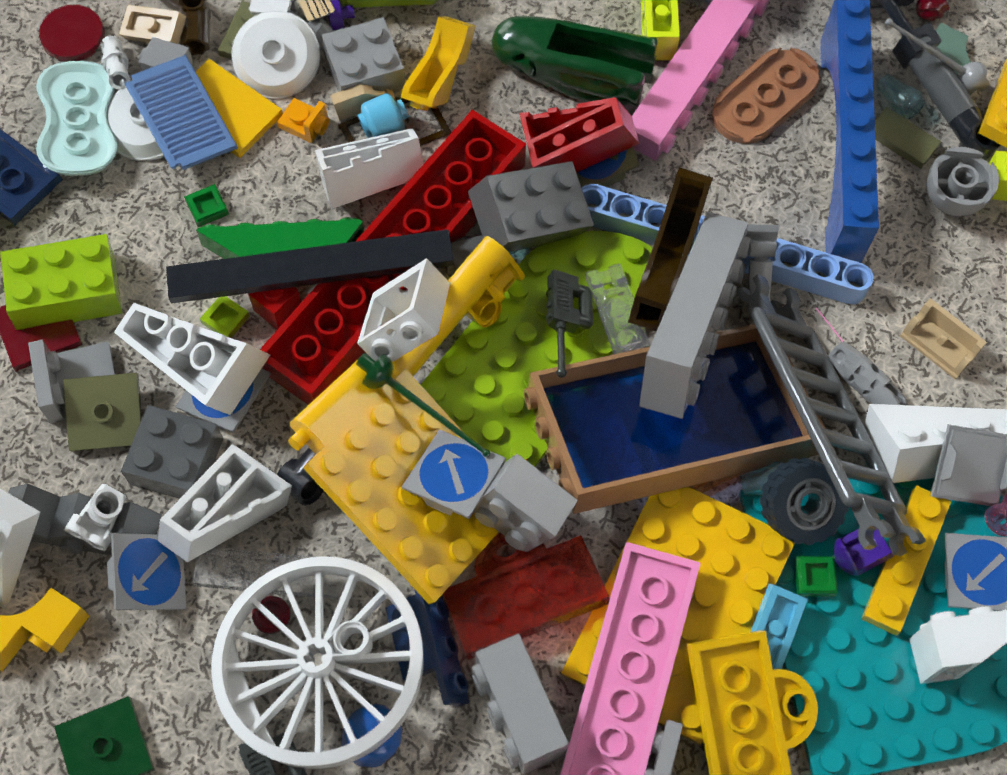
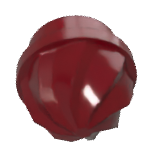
M917 0L916 4L917 15L927 21L943 18V13L950 10L946 0Z

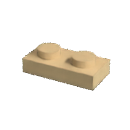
M127 5L119 35L125 39L149 43L152 37L179 44L186 16L179 11Z

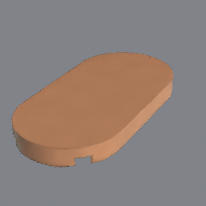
M775 48L765 53L716 97L712 119L717 131L728 140L743 144L759 142L768 137L815 94L820 80L816 61L806 52L796 48H790V50Z

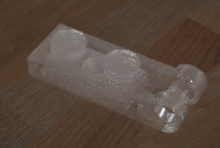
M621 264L611 265L609 270L602 272L597 270L586 272L587 285L592 291L613 354L650 347L645 328L628 323L634 298ZM612 283L615 286L605 290L603 285Z

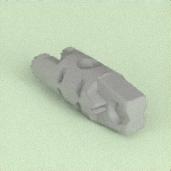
M845 341L839 343L829 353L828 358L834 368L868 403L908 405L907 397L891 382L892 380L869 358Z

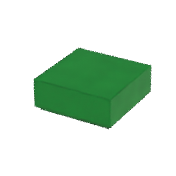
M215 184L184 196L197 227L229 215L228 209Z
M797 556L795 558L797 595L801 597H835L837 595L834 556Z

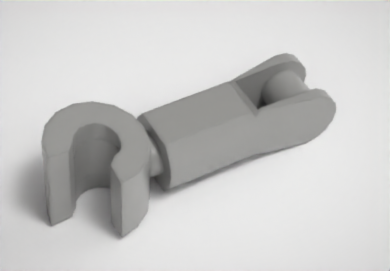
M748 224L746 237L751 238V243L747 255L748 257H754L749 258L748 290H750L751 294L754 293L756 288L752 278L757 274L767 279L770 287L769 292H771L773 261L768 257H775L779 225ZM747 303V312L751 318L752 307L750 303Z

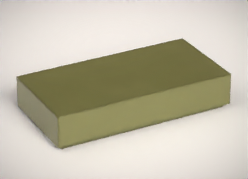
M887 107L875 120L876 141L922 169L941 144V141Z

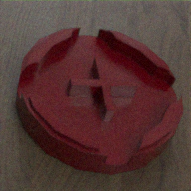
M79 4L64 5L54 9L45 16L39 26V39L45 52L61 62L82 61L90 58L96 53L95 50L99 45L101 46L105 38V29L99 15L91 8Z

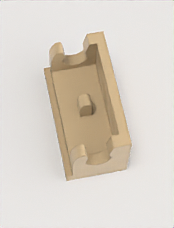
M931 298L923 305L917 316H913L900 334V337L955 380L987 343Z

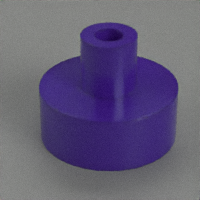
M330 0L334 8V12L328 14L330 26L333 31L345 28L343 20L355 18L353 5L340 7L339 0Z

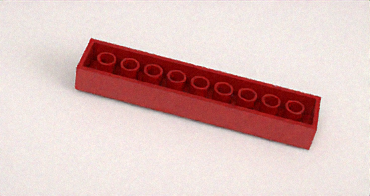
M472 109L356 241L449 229L451 242L464 237L477 222L468 191L486 176L521 170L525 166L526 143ZM403 273L317 284L261 347V351L270 354L262 369L271 373L269 378L309 405L356 362L362 354L366 353L357 343L372 294ZM401 286V287H400V289L403 290V291L408 290V289H407L406 287H404V286Z

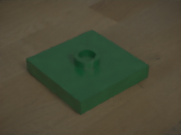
M130 696L54 726L69 775H145L155 771Z

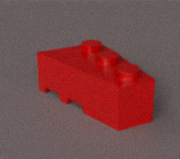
M616 97L578 103L576 108L564 110L554 107L548 108L545 113L533 115L530 112L519 113L533 168L573 162L577 173L640 144L632 116Z

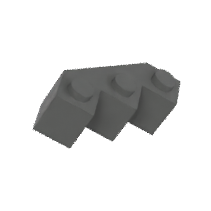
M30 484L10 487L9 494L40 511L30 544L31 542L60 546L61 550L73 554H82V551H88L112 557L111 543L106 551H101L65 531V527L72 515H79L91 497L81 493L60 497ZM133 502L124 503L111 532L156 535L162 514ZM97 504L96 507L101 513L109 514L110 509L107 504Z

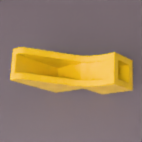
M447 16L438 17L429 47L404 84L400 98L410 100L409 106L428 111L429 107L437 108L439 105L448 103L458 65L465 64L468 58L476 25Z
M50 588L44 597L30 609L16 615H0V671H4L27 639L45 653L52 647L62 654L89 618V615L80 606L53 588Z

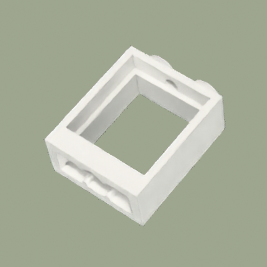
M426 258L372 294L357 344L375 361L383 354H386L393 362L433 338L439 332L450 282ZM401 286H404V287H406L408 290L403 291V290L400 289V287H401Z

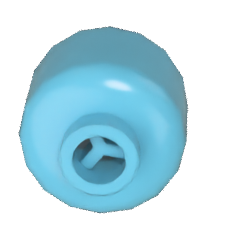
M388 93L364 102L361 105L362 113L357 114L367 138L405 130L404 119L409 118L402 100L395 101Z

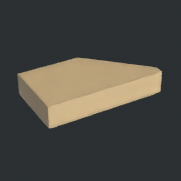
M363 84L330 95L339 120L362 113L361 105L364 102L382 94L388 93L396 101L392 90L376 91L373 90L372 86Z

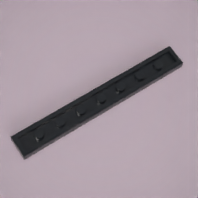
M449 229L166 266L168 298L172 304L405 273L426 258L435 268L454 266Z

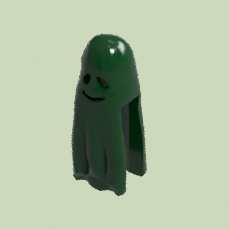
M514 16L505 19L496 27L491 43L493 53L501 63L526 74L533 80L583 102L616 97L632 116L642 102L644 82L651 84L654 77L653 69L657 57L655 52L658 40L655 37L594 27L566 20L535 16Z

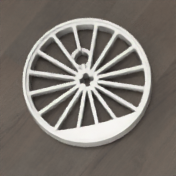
M311 557L296 560L279 566L257 579L237 598L226 614L218 631L212 655V683L215 697L231 729L247 745L262 755L286 765L309 769L330 768L353 762L368 755L385 743L398 730L411 711L419 692L423 674L421 633L416 616L405 596L388 578L373 568L353 560L338 557ZM316 575L315 638H312L290 583L297 579ZM324 575L349 577L323 639ZM357 581L365 582L379 590L352 620L340 624ZM281 586L285 588L306 637L304 642L260 603L267 595ZM385 599H389L398 609L401 617L368 632L362 623ZM254 608H257L291 639L299 649L296 650L239 629L249 613ZM407 627L410 642L409 651L371 653L373 641L400 628ZM352 634L363 636V642L359 648L355 650L344 648V642ZM238 638L297 659L240 662L235 639ZM317 653L322 655V664L319 666L314 664L313 656ZM410 660L404 686L344 666L349 664ZM291 669L252 689H249L244 672ZM337 672L400 693V696L391 711L384 717L342 679ZM331 678L380 722L374 729L358 740L355 738ZM296 679L260 715L254 698ZM324 682L351 742L345 746L328 751H323ZM304 686L280 747H277L266 725ZM315 686V752L289 750Z

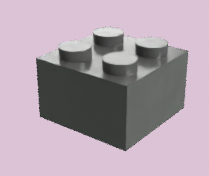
M148 405L121 472L130 485L180 499L214 464L223 441V436L218 425L215 423Z

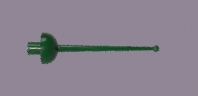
M364 353L358 359L356 365L367 373L362 382L364 386L370 389H377L388 384L482 452L484 457L490 456L488 449L481 447L392 378L394 366L389 356L383 354L375 361Z

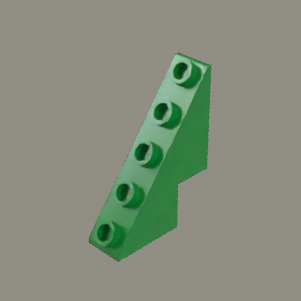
M345 217L333 221L310 219L306 222L289 223L286 221H275L272 224L257 225L253 223H240L237 226L209 224L197 228L196 232L202 246L223 259L355 242L364 232V225L360 219Z

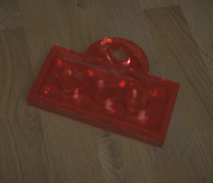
M499 532L476 557L475 572L477 576L453 585L443 593L468 660L475 658V652L516 634H519L521 639L608 605L610 601L608 592L582 535L546 548L544 543L528 552L516 549L511 556L500 557L497 555L498 549L503 545L509 544L506 542L505 536Z

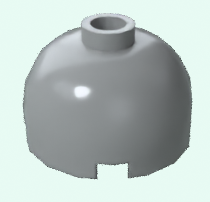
M955 147L946 150L943 155L935 159L929 170L926 187L930 200L943 213L956 217L969 216L981 211L993 198L998 189L999 175L993 162L989 165L982 158L984 154L975 149Z

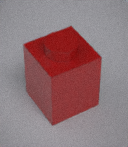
M295 287L248 293L253 311L276 329L284 323L301 303L298 289Z

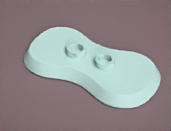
M68 61L49 66L40 74L36 84L38 96L46 111V123L36 145L37 156L45 167L58 174L84 176L98 173L112 162L118 147L116 137L107 121V107L115 91L109 84L108 73L103 69V65L88 61Z

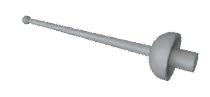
M892 19L886 20L887 26H892L958 72L957 76L969 94L976 90L982 92L988 88L989 80L986 79L987 67L984 64L970 62L962 67L893 23Z

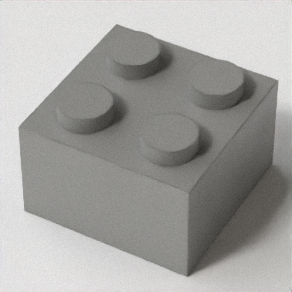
M384 17L322 34L325 58L338 92L359 84L372 86L373 90L384 91L385 89H390L393 93L402 91L405 84L404 68Z
M516 454L502 465L474 510V513L480 523L487 527H494L502 533L509 545L518 550L528 552L556 536L578 500L520 455Z

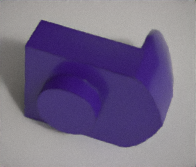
M859 529L842 538H837L834 544V558L837 566L850 575L859 576L893 558L892 551L878 529L873 533V539L877 547L872 550L862 548L858 538Z

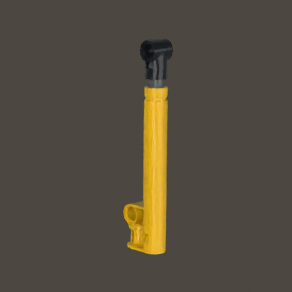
M485 236L448 280L450 286L438 334L393 361L392 378L396 379L405 369L414 377L464 316H467L482 327H489L497 321L502 311L501 302L505 299V292L516 279L522 281L525 278L521 268L502 245L491 237ZM309 447L299 459L287 461L277 474L292 485L290 495L304 506L316 502L324 491L303 469L305 464L316 455Z

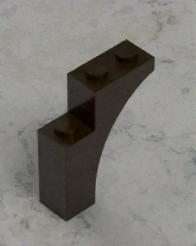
M679 167L649 260L634 298L628 323L657 331L687 261L713 177Z

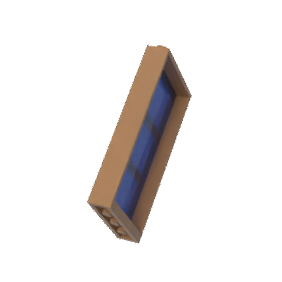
M755 324L716 332L719 334V340L714 355L709 354L706 356V358L710 359L706 377L704 380L699 379L696 384H700L696 403L694 406L687 405L682 419L639 406L646 355L650 347L565 365L567 375L564 378L557 376L556 371L558 367L530 373L528 388L524 389L525 403L529 410H534L536 432L540 440L545 439L548 447L547 460L551 470H557L560 478L558 485L578 500L572 509L573 514L787 463L790 459L794 458L800 460L819 455ZM788 357V359H789V361H790L792 367H794L793 363L791 362L790 358ZM802 386L803 389H804V391H805V393H806V395H807V397H809V395H808V393H807L805 387ZM817 416L822 427L825 428L820 416Z

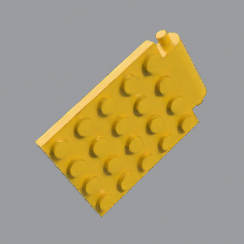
M356 361L290 422V427L295 431V434L288 439V442L297 451L306 444L316 454L305 464L303 469L428 604H432L439 599L499 531L494 527H487L476 519L474 512L469 519L455 512L447 515L428 506L422 497L402 489V485L439 430L459 438L461 437L388 384L377 389H370L364 386L362 382L367 373L356 365ZM407 369L395 379L461 430Z

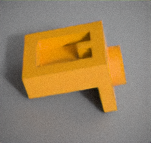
M293 98L277 121L278 128L309 143H313L318 135H324L330 123L325 103L319 101L313 107L296 98Z

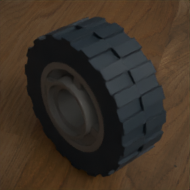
M794 458L790 459L787 463H781L774 472L771 471L766 484H763L762 487L763 494L760 497V504L763 508V511H761L763 518L767 519V524L773 530L797 544L814 545L815 542L822 543L826 541V538L830 535L833 536L837 532L838 527L843 525L845 514L849 510V507L841 501L824 464L809 458H802V460ZM808 494V501L801 508V501Z

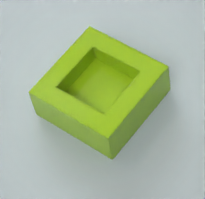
M225 296L218 297L200 317V321L210 330L232 338L248 320L250 314L249 311Z

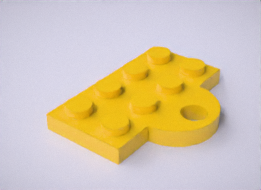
M764 630L687 644L709 774L792 775L787 749L801 744L811 734L818 715L816 696L809 683L794 672L772 667L767 634ZM800 694L804 700V709L799 715L792 716L787 708L788 701L793 695Z

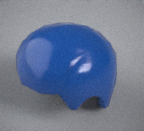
M372 704L384 717L391 711L385 705ZM363 706L348 717L356 740L366 735L380 723ZM402 726L380 747L368 755L353 761V763L359 767L381 766L398 750L401 744ZM343 727L341 745L345 746L351 742Z

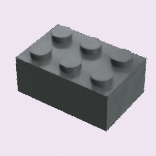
M573 162L489 175L468 191L483 239L485 236L491 237L508 252L553 243L582 234L594 226Z

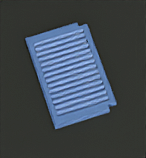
M186 55L131 75L132 81L125 83L127 90L171 169L181 166L182 170H186L238 149L237 144Z

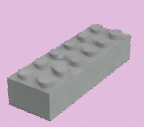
M707 212L646 355L640 407L682 419L687 405H695L700 389V384H696L699 379L704 380L710 363V359L706 358V356L709 354L714 355L719 340V334L716 333V330L723 331L729 312L725 307L733 306L738 287L734 286V283L741 284L745 273L746 264L741 261V258L746 259L751 243V238L746 237L748 222Z

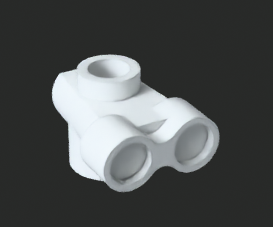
M101 484L79 515H72L65 527V531L101 551H106L111 543V530L122 510L126 496L106 484ZM97 504H107L110 509L109 514L101 513L96 507Z

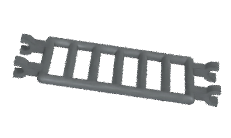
M757 274L752 278L756 286L753 294H751L750 290L743 287L738 289L737 293L741 300L750 303L752 307L751 318L841 501L844 505L851 507L860 525L858 538L862 548L872 550L877 547L873 539V533L878 529L882 537L889 538L893 554L903 556L907 553L903 544L904 538L908 535L912 543L920 545L926 541L923 534L918 529L910 527L905 517L907 513L906 507L819 338L814 329L806 325L799 311L800 298L797 291L789 287L783 291L787 302L782 307L780 302L769 300L770 287L765 277ZM773 328L802 338L807 348L777 337ZM788 357L816 366L821 376L792 367ZM802 386L832 395L837 406L807 397ZM817 416L846 424L852 436L823 428ZM833 447L862 455L868 468L839 460ZM848 478L877 485L884 499L855 492ZM878 514H882L884 520H880Z

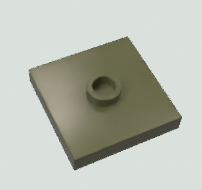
M137 372L63 379L68 447L70 452L132 445L142 420L139 375Z

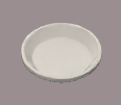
M266 11L250 18L238 31L232 46V63L239 80L265 98H288L303 91L314 79L320 63V47L313 30L303 19L286 11Z
M127 88L118 90L111 98L107 107V121L116 137L117 152L126 158L137 161H153L165 157Z

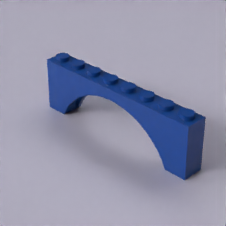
M834 0L820 40L821 68H828L830 71L836 103L835 168L831 204L825 231L826 253L862 263L879 229L870 0Z

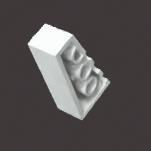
M136 303L132 304L114 331L115 334L205 406L231 415L270 357V354L247 343L234 340L214 331H209Z
M869 404L864 427L892 482L935 478L947 424L1007 434V409Z

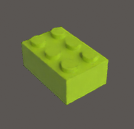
M107 234L0 251L6 311L16 330L70 319L73 322L123 314L115 257Z

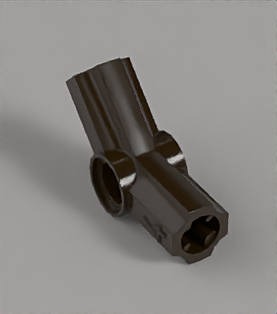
M160 0L172 10L179 11L186 16L180 37V45L189 47L191 55H203L204 52L210 50L209 20L211 13L207 0Z

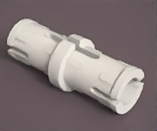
M107 36L103 39L104 43H101L103 69L108 73V81L111 87L114 89L126 88L125 83L130 81L127 71L129 66L128 57L122 50L121 40L116 36Z

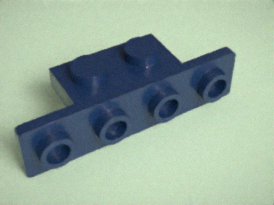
M415 590V595L406 599L416 616L421 633L423 647L422 676L435 671L444 705L463 706L469 704L467 694L468 682L461 671L458 659V644L452 636L448 621V606L443 600L442 595L436 602L428 604ZM394 604L385 607L389 623L401 617ZM407 627L400 628L391 633L396 652L410 650ZM410 660L398 661L402 679L406 680Z

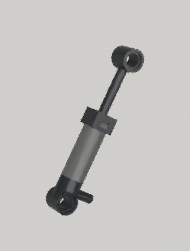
M878 0L890 19L893 20V23L942 53L938 48L942 39L930 22L913 29L895 0ZM900 33L902 37L893 48L892 53L902 68L911 67L960 141L959 147L978 150L984 154L982 157L984 160L989 159L1001 145L978 133L984 115L954 70Z

